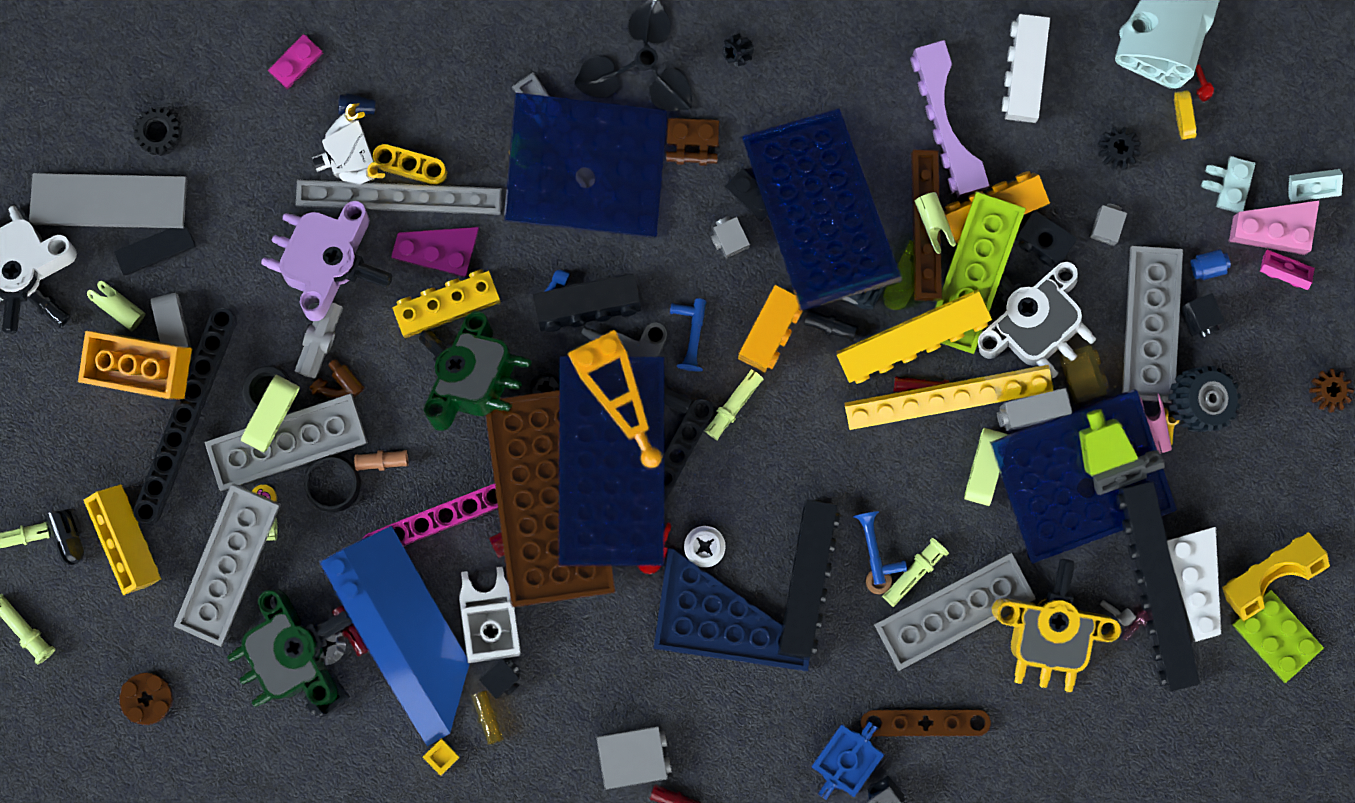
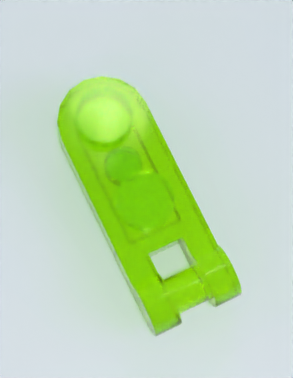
M911 240L883 294L885 306L893 311L903 309L914 291V263L909 261L911 255H913V241Z

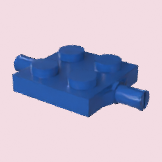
M869 721L861 734L853 732L841 724L811 767L821 773L826 780V783L818 792L821 797L824 794L823 798L827 800L835 787L855 797L880 762L884 754L869 741L873 733L878 729L873 723Z

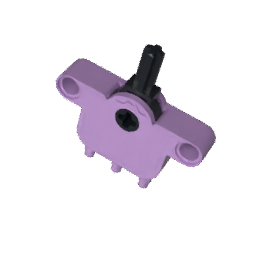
M359 201L347 203L338 220L315 212L307 213L302 217L285 213L283 220L295 225L296 228L290 239L274 235L272 242L286 249L280 261L266 257L261 261V264L267 266V268L282 273L288 285L304 291L300 298V306L305 316L311 321H319L325 317L341 284H345L348 281L355 282L358 277L387 288L391 284L393 277L389 272L364 264L362 256L355 254L369 225L366 209ZM354 214H361L358 219H350ZM319 303L315 309H308L310 304Z

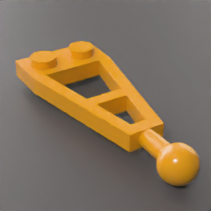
M613 330L568 353L581 380L629 439L636 438L642 450V463L649 468L658 466L662 460V455L657 448L651 446L644 433L649 428L627 352L616 331ZM620 358L630 392L609 401L589 376V373ZM633 401L639 425L632 429L616 410Z

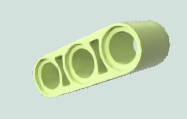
M275 375L250 420L241 441L265 453L291 407L300 386L279 375Z
M983 428L966 487L965 500L990 506L1009 434Z

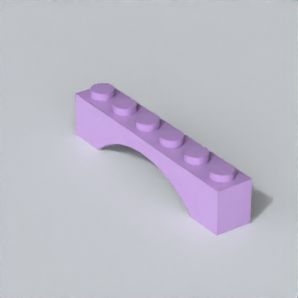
M945 40L916 48L913 53L914 57H911V64L914 72L918 71L921 81H918L919 90L922 96L926 95L929 104L925 106L929 120H934L936 129L933 130L936 144H941L943 153L940 154L944 169L948 168L951 178H948L950 190L952 193L956 192L957 198L974 194L976 191L987 190L989 183L982 161L973 156L959 142L947 119L944 105V90L952 63Z

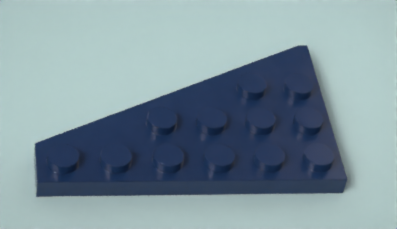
M668 549L654 649L808 672L809 660L777 655L782 631L781 624L674 549Z

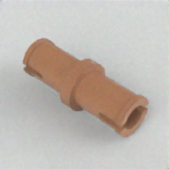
M378 450L377 453L355 454L356 471L379 468V471H384L389 467H407L408 453L407 450L397 452Z

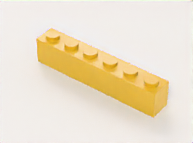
M977 289L837 351V357L849 383L855 381L858 384L870 378L869 374L875 371H879V373L889 371L894 368L893 363L900 360L906 363L917 358L916 353L926 349L928 353L940 348V343L948 339H950V342L957 341L965 336L964 332L970 329H974V332L982 330L989 326L987 322L992 319L980 291Z

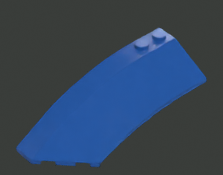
M389 526L321 561L320 564L387 682L422 739L429 746L451 733L470 663H468L464 651L417 572L392 526Z

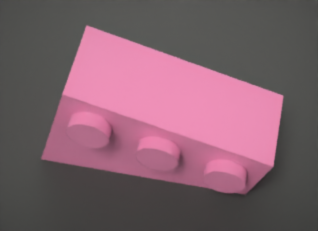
M1319 201L1238 212L1233 216L1229 241L1305 255L1312 249Z

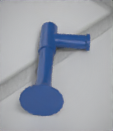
M695 299L694 307L671 303L670 314L692 316L687 354L684 361L676 365L683 370L703 371L697 362V350L706 307V300Z
M879 511L853 516V518H857L861 522L865 531L875 585L886 583L884 575L907 572L905 560L882 565L874 531V518Z

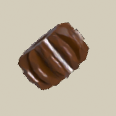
M1329 369L1328 374L1321 371L1318 373L1320 379L1313 378L1311 380L1316 387L1310 388L1309 393H1316L1317 396L1312 398L1311 401L1312 403L1321 402L1319 410H1324L1327 406L1328 412L1333 413L1335 408L1341 411L1345 409L1344 403H1351L1352 399L1346 394L1354 393L1353 388H1347V385L1352 380L1349 378L1343 381L1342 379L1345 374L1343 371L1337 375L1334 369ZM1331 385L1333 386L1332 389H1336V394L1330 396L1331 392L1327 393V388L1331 387Z

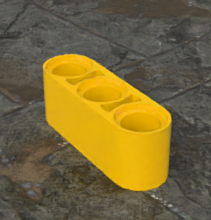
M386 144L379 145L373 152V159L376 163H381L379 162V157L382 153L389 152L392 154L391 161L386 164L383 163V166L379 167L383 171L432 185L441 184L447 177L445 165L437 158ZM406 160H416V167L413 170H405L403 165ZM439 166L441 168L440 175L438 177H430L428 175L429 168Z

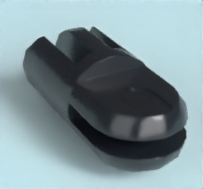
M65 509L47 513L45 515L46 522L60 559L66 565L79 563L83 559L84 549L71 510Z

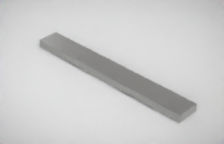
M297 180L296 206L344 208L351 201H359L364 205L365 209L501 215L502 188L387 183L355 184L339 181Z

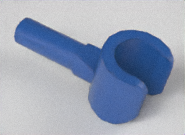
M557 270L545 291L554 290L557 283L565 286L570 274L563 270Z

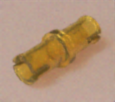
M487 691L472 695L471 698L479 716L477 721L483 727L487 744L492 745L504 740L496 721L497 713L493 712Z

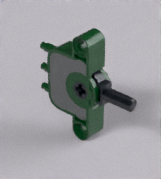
M263 592L258 599V605L266 621L248 631L242 639V646L227 656L230 662L246 656L252 670L240 677L239 681L241 684L245 685L256 678L260 682L264 692L252 700V705L258 707L273 698H289L303 690L311 703L315 705L334 702L338 696L337 687L325 664L319 658L322 654V648L328 645L326 639L352 624V619L348 612L342 611L319 626L317 624L300 626L301 620L284 592ZM272 596L277 598V606L274 609L270 605ZM298 643H300L301 646L298 648L299 652H296L295 648H297ZM321 686H323L327 692L326 697L324 699H321L319 696V689Z

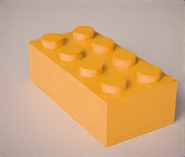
M85 331L78 382L167 399H184L192 348L106 332Z

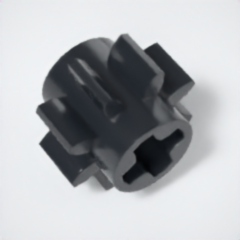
M739 33L730 36L728 40H724L725 45L722 52L728 64L735 62V66L739 67L746 65L747 61L753 59L751 56L754 52V47L748 37L742 38Z

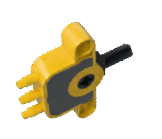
M1059 560L1054 592H1048L1047 598L1040 601L1038 605L1007 598H1000L993 603V616L1002 624L1014 626L1011 651L1017 658L1015 683H1023L1028 665L1042 668L1040 687L1043 688L1048 687L1052 670L1067 672L1065 691L1072 692L1077 672L1082 671L1088 665L1093 640L1112 642L1121 633L1119 623L1111 617L1079 611L1073 606L1074 597L1069 595L1075 565L1072 560ZM1010 605V615L1002 618L1000 615L1001 609L1004 606ZM1057 616L1061 618L1060 622L1057 621L1055 624L1051 622L1052 618L1055 619ZM1110 622L1111 630L1107 634H1102V626Z

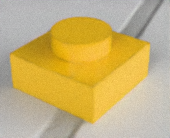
M440 739L423 756L440 776L460 758L443 739Z

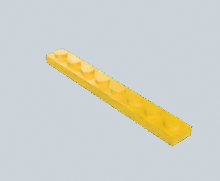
M1049 365L846 402L845 409L849 429L852 430L1052 392L1053 385Z

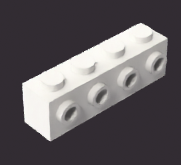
M1019 14L1017 20L1012 21L1010 36L1015 38L1014 46H1009L1007 61L1012 62L1011 71H1006L1005 86L1009 87L1008 96H1004L1002 102V111L1006 112L1005 119L1036 123L1039 118L1050 18Z

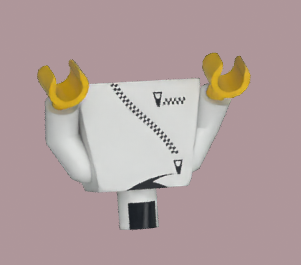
M359 103L348 105L346 112L327 131L325 139L322 140L326 153L312 157L317 172L332 167L336 178L340 177L342 181L355 184H363L374 178L385 177V173H378V168L383 166V163L374 162L359 121H355V119L365 116L364 112L357 114L355 112L356 107L360 105Z

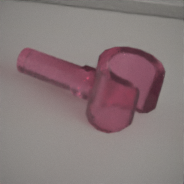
M1142 610L1137 613L1134 623L1122 637L1126 642L1140 625L1146 627L1145 622L1149 620L1146 611Z

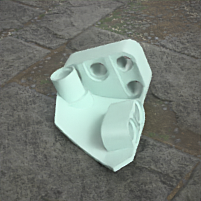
M1140 0L1129 20L1120 29L1121 40L1115 61L1119 65L1166 87L1179 88L1183 86L1195 73L1203 40L1213 23L1219 0Z

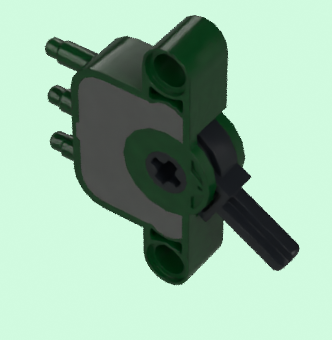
M480 311L471 312L466 316L453 345L450 344L446 347L431 330H423L419 336V341L435 356L433 360L438 378L425 403L424 413L431 426L437 431L448 429L452 425L458 411L475 416L488 415L494 409L510 411L511 403L500 400V397L505 387L511 389L521 388L520 381L509 378L514 365L520 367H530L531 365L530 359L511 354L503 341L492 338L493 330L484 313Z

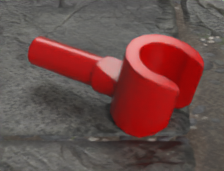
M1197 65L1195 70L1202 87L1197 89L1196 92L1201 101L1205 102L1213 96L1214 88L1207 82L1201 65Z

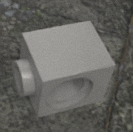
M1114 204L1102 205L1098 210L1090 238L1114 246L1119 240L1127 213L1122 212V208Z

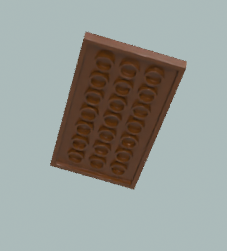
M587 387L500 398V400L511 403V410L501 411L494 409L486 415L511 607L615 593Z

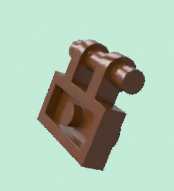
M668 118L667 145L677 146V152L667 151L666 161L676 162L678 165H684V162L699 163L701 166H707V163L717 164L718 154L707 152L708 147H718L719 120ZM685 146L700 147V153L685 152Z

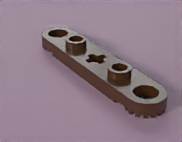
M870 710L862 716L860 722L863 730L870 716L879 717L881 725L872 736H982L988 732L991 725L989 716L981 710ZM925 715H927L928 720L933 722L932 726H928L926 731L923 730V726L918 725V721L923 720ZM975 715L981 716L985 723L984 727L977 731L973 730L970 726V720Z

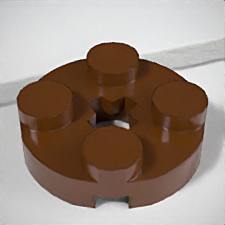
M140 673L134 675L122 685L119 697L120 707L124 715L131 722L140 725L155 724L163 720L169 712L173 703V693L170 685L160 676L152 673ZM145 691L147 695L153 696V700L149 701V706L147 707L144 703H140L139 700Z

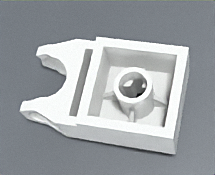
M497 567L496 585L491 591L486 593L476 591L468 579L467 571L461 572L462 588L459 601L468 663L520 656L514 607H511L509 585L504 578L503 567ZM487 627H492V630L497 631L498 635H494V638L489 639L483 632H487Z

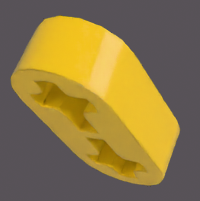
M1175 92L1174 102L1180 137L1182 140L1195 138L1196 125L1190 92Z

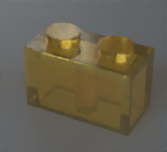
M1091 345L1073 350L1077 355L1074 361H1071L1063 354L1058 357L1074 405L1107 394L1106 389L1109 388V384L1105 374L1100 373L1098 367L1101 364L1100 357L1096 349L1092 350Z

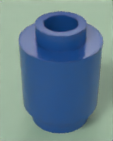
M1221 249L1197 255L1196 259L1190 261L1196 280L1200 278L1207 280L1227 274V268H1231L1228 254H1223Z

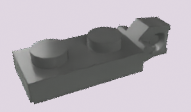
M1159 450L1146 452L1145 455L1138 457L1137 460L1093 475L1094 488L1097 494L1102 495L1146 479L1148 473L1165 467L1164 460Z

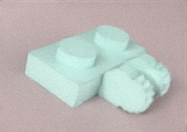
M1230 157L1226 170L1211 165L1206 167L1207 173L1224 178L1222 185L1210 180L1202 182L1203 188L1220 193L1216 207L1237 213L1243 211L1256 163Z

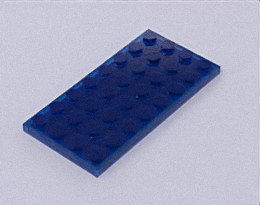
M840 108L742 136V142L800 310L901 281V275Z
M560 357L559 566H664V357H628L649 428L644 433L651 446L657 448L662 455L660 464L654 468L646 467L642 463V450L636 438L629 439L581 380L570 357ZM620 358L589 373V376L609 401L630 392ZM633 401L616 409L631 429L639 425Z

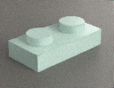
M1335 169L1289 175L1288 196L1290 201L1341 196L1343 178L1341 170Z

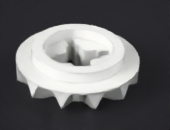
M700 526L693 529L687 535L684 551L689 561L695 565L711 567L722 559L725 553V540L722 534L715 528ZM697 538L704 542L714 539L709 547L713 554L712 556L705 551L698 555L696 554L700 548Z

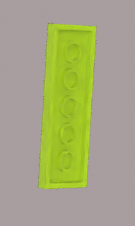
M976 191L942 287V299L937 301L936 307L979 289L988 312L990 311L1022 221L1025 207ZM970 329L964 332L965 336L957 341L950 342V339L941 343L974 354L982 330L974 332V329Z

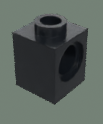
M888 775L868 788V803H904V794Z

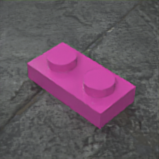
M303 34L268 71L288 90L323 52Z
M1266 250L1260 272L1265 273L1269 277L1286 281L1295 287L1308 290L1313 281L1315 268Z

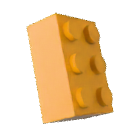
M775 285L750 331L738 359L764 373L767 368L773 369L780 355L777 352L779 345L784 347L791 335L792 330L789 329L791 322L796 324L803 312L804 307L800 306L802 298Z

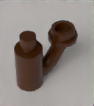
M336 359L330 362L328 366L334 372L332 377L342 389L326 387L328 382L322 378L316 380L309 387L313 395L319 393L333 399L348 394H353L355 398L365 389L347 365L341 366Z

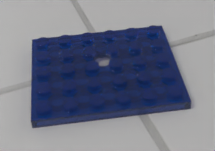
M515 93L504 221L650 238L657 237L667 111ZM587 168L594 173L595 181L591 187H581L576 181V173L579 169Z
M1136 389L1073 411L1072 414L1048 420L989 442L1032 564L1123 530L1122 520H1125L1123 509L1120 510L1117 505L1116 495L1119 494L1118 489L1102 495L1097 494L1095 490L1094 494L1088 498L1080 496L1077 491L1081 480L1085 478L1093 479V476L1089 475L1084 468L1079 432L1091 427L1087 413L1101 409L1105 421L1114 419L1119 422L1137 458L1145 455L1146 452L1157 450ZM1163 468L1148 473L1146 479L1132 483L1136 484L1144 481H1152L1154 483L1161 516L1177 511Z

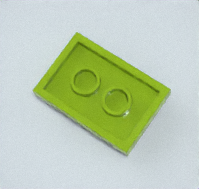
M1269 590L1264 595V609L1244 622L1239 617L1232 626L1279 678L1286 683L1324 647L1275 593Z

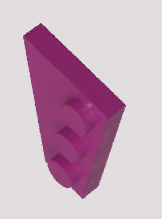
M479 227L398 233L391 258L467 277Z

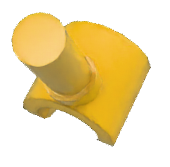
M1164 408L1171 445H1173L1174 427L1180 420L1175 421L1173 416L1168 417V410Z

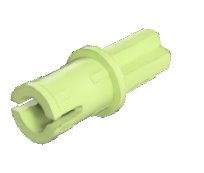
M47 522L28 527L20 525L19 529L1 532L0 548L22 543L28 545V542L50 538Z

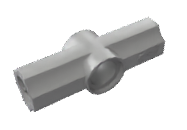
M332 302L325 317L319 321H313L309 325L303 340L304 347L295 369L296 373L317 379L325 354H328L335 337L334 330L342 313V306Z

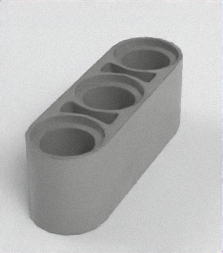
M177 292L151 298L160 342L191 348ZM191 351L190 365H191L192 360H193V353H192V351Z

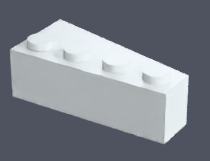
M1213 527L1168 540L1167 543L1190 641L1196 642L1220 635L1216 528Z

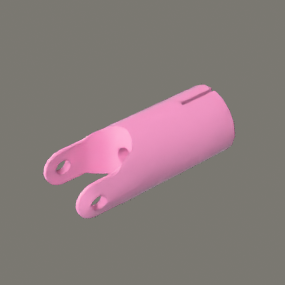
M1157 393L1160 411L1154 417H1148L1145 414L1142 398L1140 397V411L1148 451L1159 450L1160 452L1161 449L1162 453L1172 450L1161 396Z

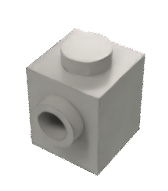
M727 216L716 222L717 226L713 227L714 235L711 236V239L717 250L722 249L726 259L749 248L750 244L737 217L731 219L730 216Z

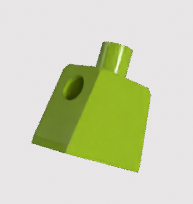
M1101 409L1087 413L1091 427L1081 430L1079 435L1084 468L1089 475L1093 476L1138 459L1118 421L1114 419L1105 421Z

